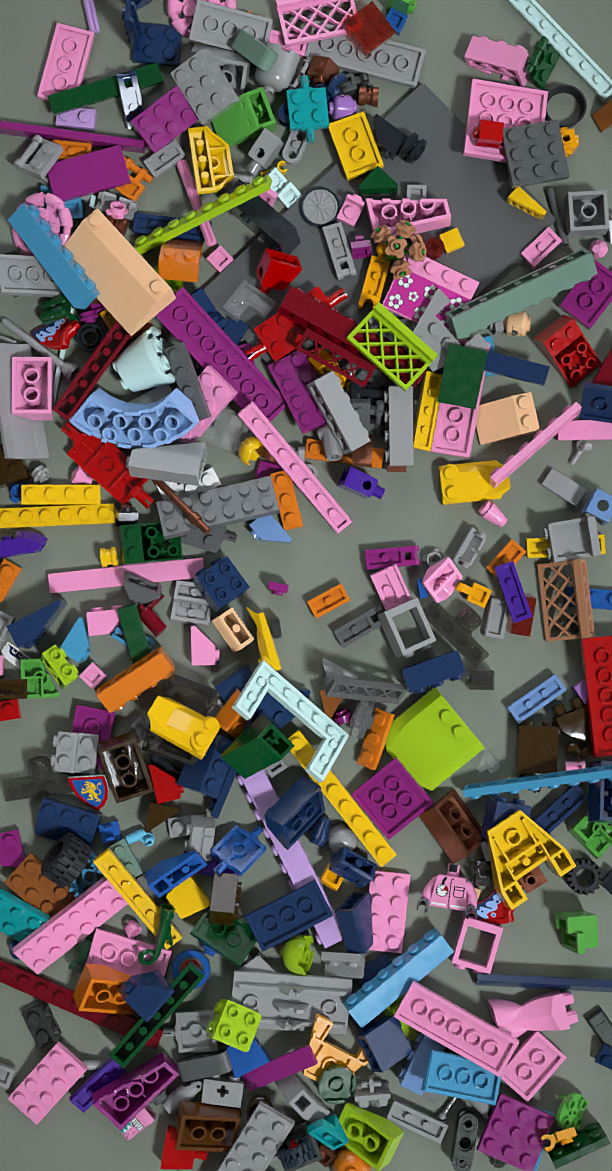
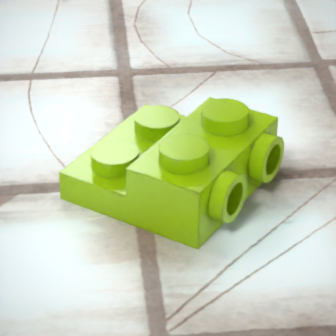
M54 645L43 652L40 659L63 691L72 682L77 680L78 670L73 663L69 664L65 659L67 655L64 650Z

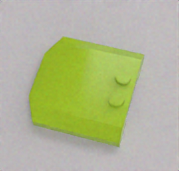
M432 688L393 720L385 743L390 756L393 759L397 757L422 787L431 791L485 748L437 688Z

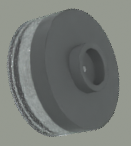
M365 700L357 702L350 719L348 735L363 740L366 730L371 729L375 717L372 714L375 702Z

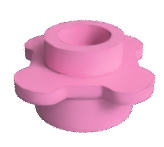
M114 201L110 204V209L106 210V214L111 215L114 219H123L124 215L128 214V209L124 203Z

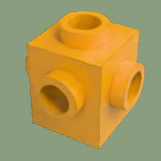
M562 127L560 131L565 155L569 157L579 146L578 135H575L574 128Z

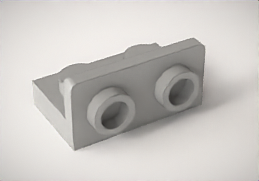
M322 952L321 960L325 963V976L359 979L364 977L365 958L361 954Z

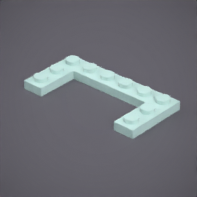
M265 661L260 662L232 708L245 720L251 719L267 692L322 739L305 771L319 783L323 782L348 739L349 734Z

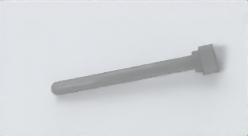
M3 318L1 320L2 325L42 355L52 357L53 363L62 369L61 371L66 378L72 380L77 375L79 367L74 363L64 362L9 319Z

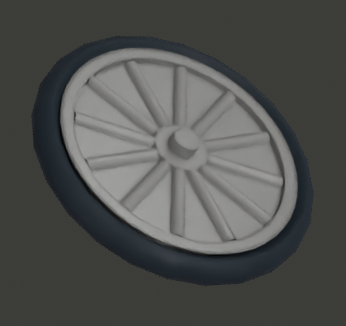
M325 187L310 189L304 194L300 202V213L303 219L311 226L320 228L334 223L341 208L338 196Z

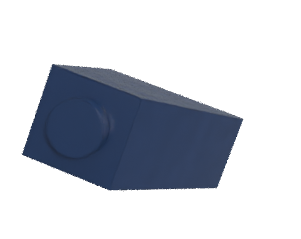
M353 892L335 913L347 953L364 955L373 945L370 892Z

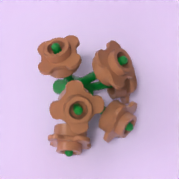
M400 220L399 223L395 224L397 228L396 233L399 235L398 239L395 236H391V230L387 229L388 226L386 224L377 227L371 235L375 243H385L388 246L385 249L386 254L384 257L387 261L391 259L396 261L390 268V271L394 274L393 278L396 280L412 273V270L408 267L409 263L405 260H399L404 255H410V258L415 262L419 260L424 262L426 256V248L420 234L414 233L416 228L407 220Z

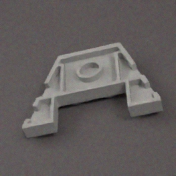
M440 288L435 292L413 331L414 334L438 354L435 361L429 366L432 371L444 367L449 343L461 345L436 317V314L451 302ZM477 333L463 346L484 350L490 345Z

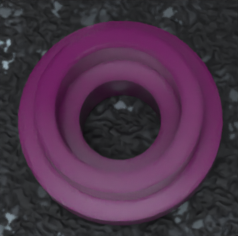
M95 310L80 313L81 319L79 321H84V324L94 323L98 314L95 313Z
M341 708L335 711L333 720L338 725L347 723L352 719V712L350 709Z

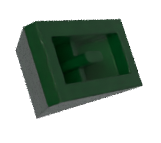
M377 165L359 185L358 195L397 193L398 183Z

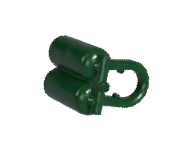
M63 293L41 303L43 312L40 313V319L44 325H49L67 316L72 321L76 320L80 323L81 309L74 308ZM71 307L77 311L78 319L70 313Z

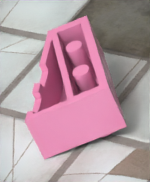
M472 36L464 56L469 67L491 75V72L503 76L502 80L506 82L508 79L519 82V87H525L529 74H526L524 69L527 66L526 61L529 56L524 47L520 45L511 46L503 41H491L484 36Z

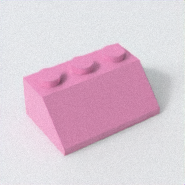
M12 357V415L33 421L53 420L52 357Z

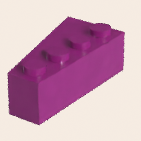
M162 1052L92 1093L93 1105L121 1130L179 1075L177 1065Z

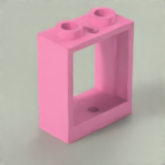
M463 913L453 947L454 953L451 954L450 958L451 962L460 969L471 968L476 974H490L503 927L500 924L489 923L479 918L475 919L474 916L468 915L467 919ZM468 926L494 934L485 965L459 958Z

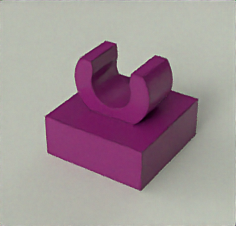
M363 234L355 235L356 241L351 242L352 259L371 257L370 240H364Z

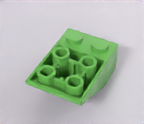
M263 87L240 95L238 103L212 121L216 134L229 144V147L259 137L264 128L270 132L276 131V121Z

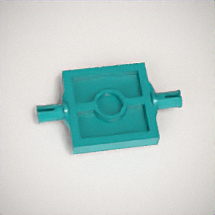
M305 75V82L304 76L300 77L301 88L287 90L286 97L290 131L300 130L306 132L307 143L310 144V141L311 143L315 142L314 131L329 128L325 87H309L308 76Z

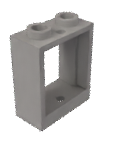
M418 598L377 615L396 658L401 656L404 659L415 655V650L420 649V651H424L431 647L430 643L436 641ZM411 609L424 641L405 649L392 617Z

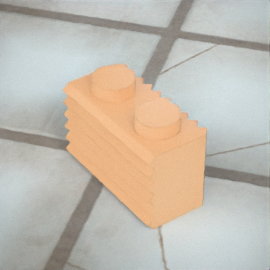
M230 608L213 619L212 622L235 653L252 642L254 637H252V634H249L250 631L247 630L243 621H240L241 618H238L234 608Z

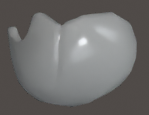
M337 824L329 829L327 845L332 852L335 853L344 846L352 851L355 850L358 839L350 827L346 824Z

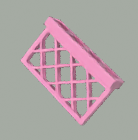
M276 0L275 9L286 47L361 32L354 0ZM349 1L350 8L347 12L339 8L341 3ZM323 6H329L333 9L329 16L320 11ZM309 9L314 12L310 20L301 15L304 10ZM335 11L344 15L340 23L331 18ZM290 13L295 18L289 23L283 19L284 14ZM317 15L325 19L322 26L313 22ZM298 18L307 23L303 30L294 26ZM349 18L355 22L356 27L348 28L343 24ZM328 22L337 26L335 31L331 32L324 28ZM309 26L318 30L316 35L306 33ZM291 29L299 33L297 39H288V33Z

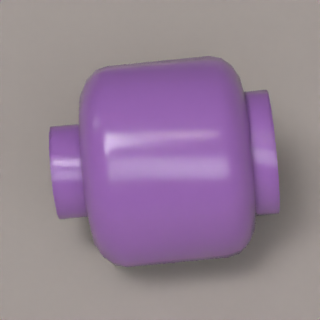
M350 95L332 97L331 101L327 103L328 114H331L334 121L355 115L357 110L356 101Z

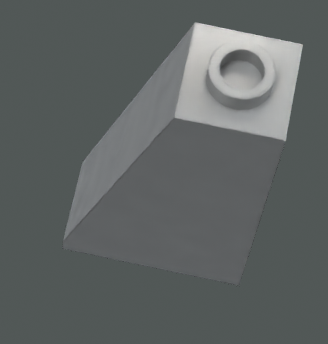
M197 442L132 449L131 456H128L126 460V468L129 469L130 476L199 486L207 457L206 443Z

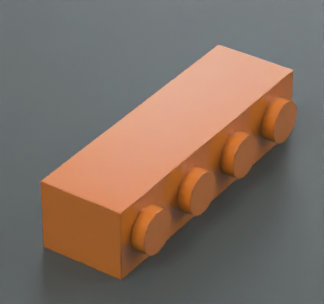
M160 646L98 687L96 696L109 713L115 710L119 711L125 706V703L130 700H136L145 690L153 689L158 684L157 682L163 678L168 679L175 671V664L162 646Z

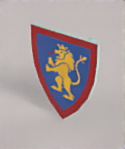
M96 769L95 774L90 776L67 777L73 792L85 804L97 811L105 805L109 794V787L105 775H99L100 771Z

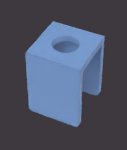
M597 488L591 492L580 515L584 516L589 513L602 520L600 525H606L612 517V496ZM600 500H605L608 503L606 511H600L597 508V503Z

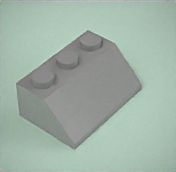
M195 43L190 57L199 50L209 49L237 96L239 97L244 94L249 78L251 61L238 52Z

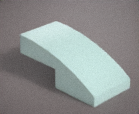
M273 167L266 174H269L272 179L271 189L278 193L277 199L287 209L303 196L291 182L286 180L276 167Z

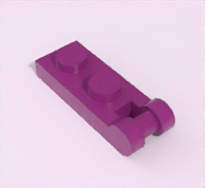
M419 545L365 550L366 570L383 569L393 566V564H397L398 567L421 565L420 559H418ZM404 553H410V560H405Z

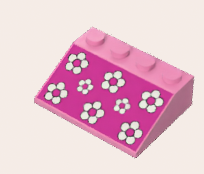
M405 255L403 260L409 263L408 267L412 270V273L404 278L393 280L382 305L389 311L418 323L435 292L440 288L451 302L438 312L436 317L450 331L444 313L471 301L479 282L425 257L424 262H420V260L415 262L410 258V255Z

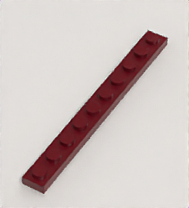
M0 959L1 983L124 1036L139 1019L127 1014L78 1011L73 997L75 990ZM159 1028L145 1045L156 1049L164 1029Z

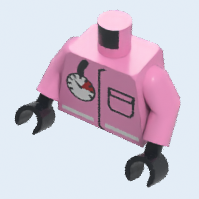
M448 863L447 874L439 873L438 876L433 877L425 886L421 899L417 902L416 909L418 910L420 905L425 906L424 913L428 911V906L465 911L467 919L470 913H474L475 919H477V893L472 883L467 880V877L459 876L460 864Z

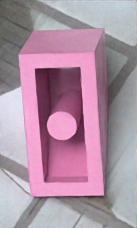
M191 626L192 666L216 665V661H220V649H216V645L196 626Z

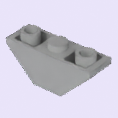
M295 1074L275 1082L287 1102L302 1118L310 1123H314L322 1118L324 1119L331 1112Z

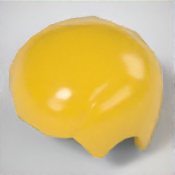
M250 436L246 438L239 447L238 457L244 464L250 465L249 460L256 461L264 449V445L257 437Z

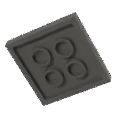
M558 119L503 129L502 145L511 188L564 180L570 177Z

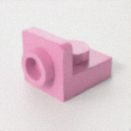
M347 194L337 220L354 228L365 206L363 199L355 194Z

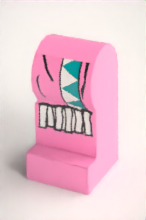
M147 1105L121 1130L117 1129L128 1141L147 1125L149 1126L154 1122L156 1114Z

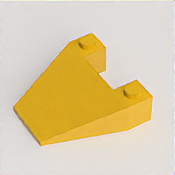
M521 810L516 811L487 831L494 889L504 906L511 910L528 900L517 880L544 861L551 872L559 877L576 867L567 849Z

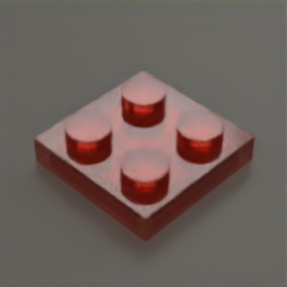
M373 1L342 24V27L365 57L396 34V31Z

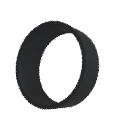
M559 85L548 93L547 103L553 96L560 93L570 94L578 100L581 108L578 120L572 124H559L560 128H571L584 117L587 109L586 98L578 88L572 85ZM546 108L545 117L547 121H551L553 119L549 116Z

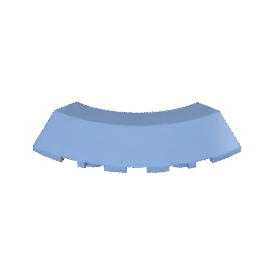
M98 388L88 397L69 422L87 435H93L101 439V442H109L118 445V447L131 449L132 447L155 448L159 445L169 444L183 437L200 421L192 401L177 388L167 397L147 404L124 402Z

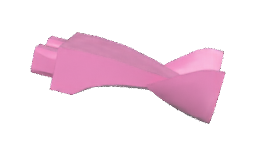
M549 991L521 1005L503 999L487 1000L495 1027L515 1039L527 1030L561 1031L570 1029L569 1025L578 1022L576 1011H566L565 1005L574 1003L573 994L570 991Z

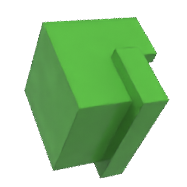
M585 910L555 912V928L561 929L563 948L577 954L585 953V948L598 947L597 915Z

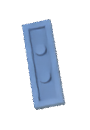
M553 674L509 705L507 709L519 724L565 692L566 688L557 675Z

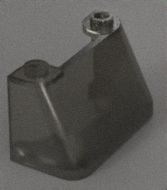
M176 674L171 675V677L165 680L159 695L171 698L205 717L208 710L216 707L219 696H217L218 690ZM149 724L142 744V751L190 766L197 763L199 758L151 732Z

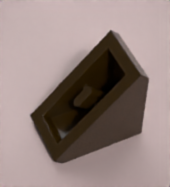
M151 801L144 831L147 833L178 813L181 810L180 807L166 803L158 804L156 801Z

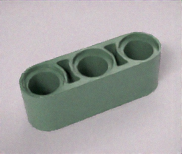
M243 29L239 31L231 46L267 73L270 72L279 56L275 51Z

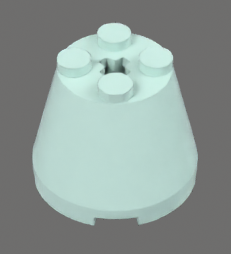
M150 327L145 330L112 362L114 369L121 377L120 382L125 390L130 389L136 392L176 382L165 349L172 345L160 336L161 331L158 328Z

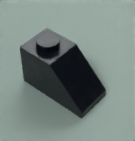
M376 114L373 125L377 148L382 157L394 160L408 136Z

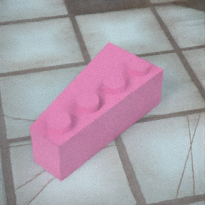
M366 198V211L372 233L377 227L386 224L388 226L387 229L391 230V236L398 238L399 235L396 233L397 228L395 224L399 223L400 220L411 222L413 227L416 228L415 234L448 227L451 223L447 199L373 200V198Z

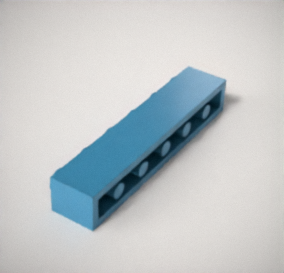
M21 204L8 219L9 223L73 307L86 309L100 294L96 288V283L87 277L84 273L85 269L74 260L73 253L66 249L62 244V239L54 234L50 223L41 217L40 210L34 205Z
M434 928L426 932L417 943L412 944L405 953L396 957L388 967L380 970L371 981L364 983L362 988L355 994L350 995L343 1004L359 1026L363 1028L409 989L413 980L415 982L420 981L454 951Z

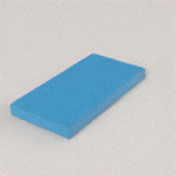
M429 1049L421 1090L496 1105L501 1076H496L463 1056Z

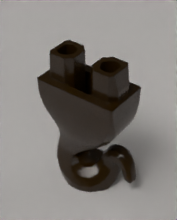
M575 697L568 700L572 708L568 712H566L562 703L553 706L554 717L552 720L555 726L559 727L560 733L584 743L583 748H580L576 743H571L566 747L565 757H569L573 751L575 759L580 760L593 755L588 727V709L580 697Z

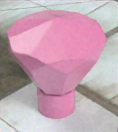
M599 239L590 244L589 251L592 252L593 257L598 259L606 255L608 251L606 242Z
M80 466L72 472V483L91 484L93 478L88 476Z

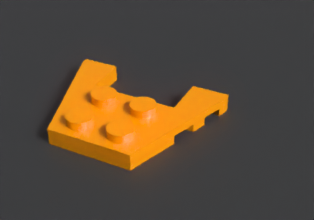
M318 1013L315 1016L309 1040L318 1063L315 1066L302 1070L303 1075L317 1081L318 1076L325 1068L335 1064L345 1065L355 1075L354 1072L358 1068L368 1063L362 1048L360 1047L356 1055H353L324 1040L333 1026V1022Z

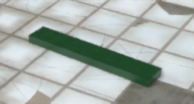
M158 62L134 69L140 90L164 83ZM114 75L48 95L47 98L53 115L56 116L119 97L120 93ZM130 81L124 82L125 88L132 87Z

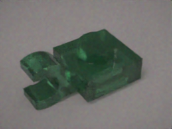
M86 937L84 942L80 941L76 950L79 953L78 958L72 960L69 970H72L74 964H78L80 966L79 973H82L93 942L92 938Z

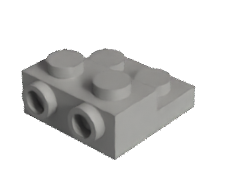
M58 731V735H54L53 739L56 755L52 754L51 766H54V771L95 774L100 735Z

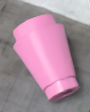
M488 500L478 511L482 518L500 528L508 520L495 503Z

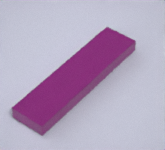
M309 1044L274 1058L270 1062L242 1075L250 1092L315 1066L318 1061Z

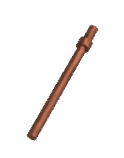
M151 479L189 518L188 520L193 526H197L205 535L211 532V529L202 521L203 518L197 512H194L164 481Z

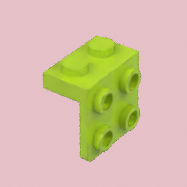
M220 999L214 1007L213 1012L215 1014L213 1019L207 1024L206 1037L220 1041L243 1052H248L262 1018L261 1014L228 999Z

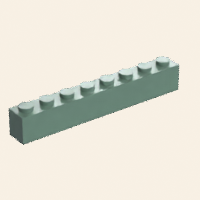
M582 248L444 313L451 334L457 339H465L471 333L484 330L494 322H501L511 314H518L528 306H535L545 298H552L562 290H569L579 282L590 280L592 276L598 274L592 252Z

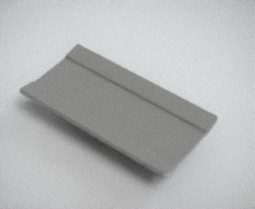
M0 343V432L5 459L49 458L43 421H33L12 415V357H32L30 345Z
M234 970L231 1001L261 1014L262 1018L258 1029L312 1032L315 1016L318 1013L332 1020L333 1026L328 1033L346 1034L349 1012L343 1003L351 995L352 978Z

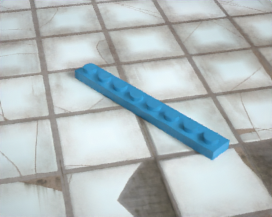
M612 765L467 784L463 788L464 798L478 799L481 795L489 794L490 797H494L502 792L516 794L524 789L537 791L540 787L546 786L549 789H553L561 784L575 786L583 781L596 783L600 781L599 779L607 778L612 780Z

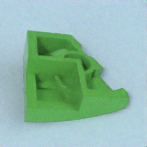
M41 659L19 660L20 679H28L27 699L60 697Z
M586 815L568 831L595 859L600 858L612 844V826L608 825V823L588 822V816Z

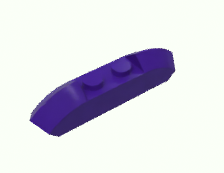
M16 531L15 539L13 536L1 537L0 558L41 552L48 538L31 531Z

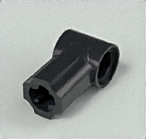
M348 381L347 394L350 402L351 399H370V403L374 404L378 400L384 401L386 387L366 385L363 388L353 381Z

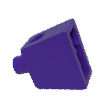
M353 467L344 468L337 487L363 498L374 496L381 499L385 492V488L377 485L378 479ZM363 482L366 484V489L363 488Z

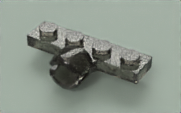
M432 600L423 609L427 620L474 668L489 656V653L472 636V633L481 625L482 619L471 607H465L456 616H452L440 603Z
M43 755L35 756L27 762L28 777L3 780L2 787L5 802L72 793L73 790L67 777L82 775L76 772L54 773L49 757Z

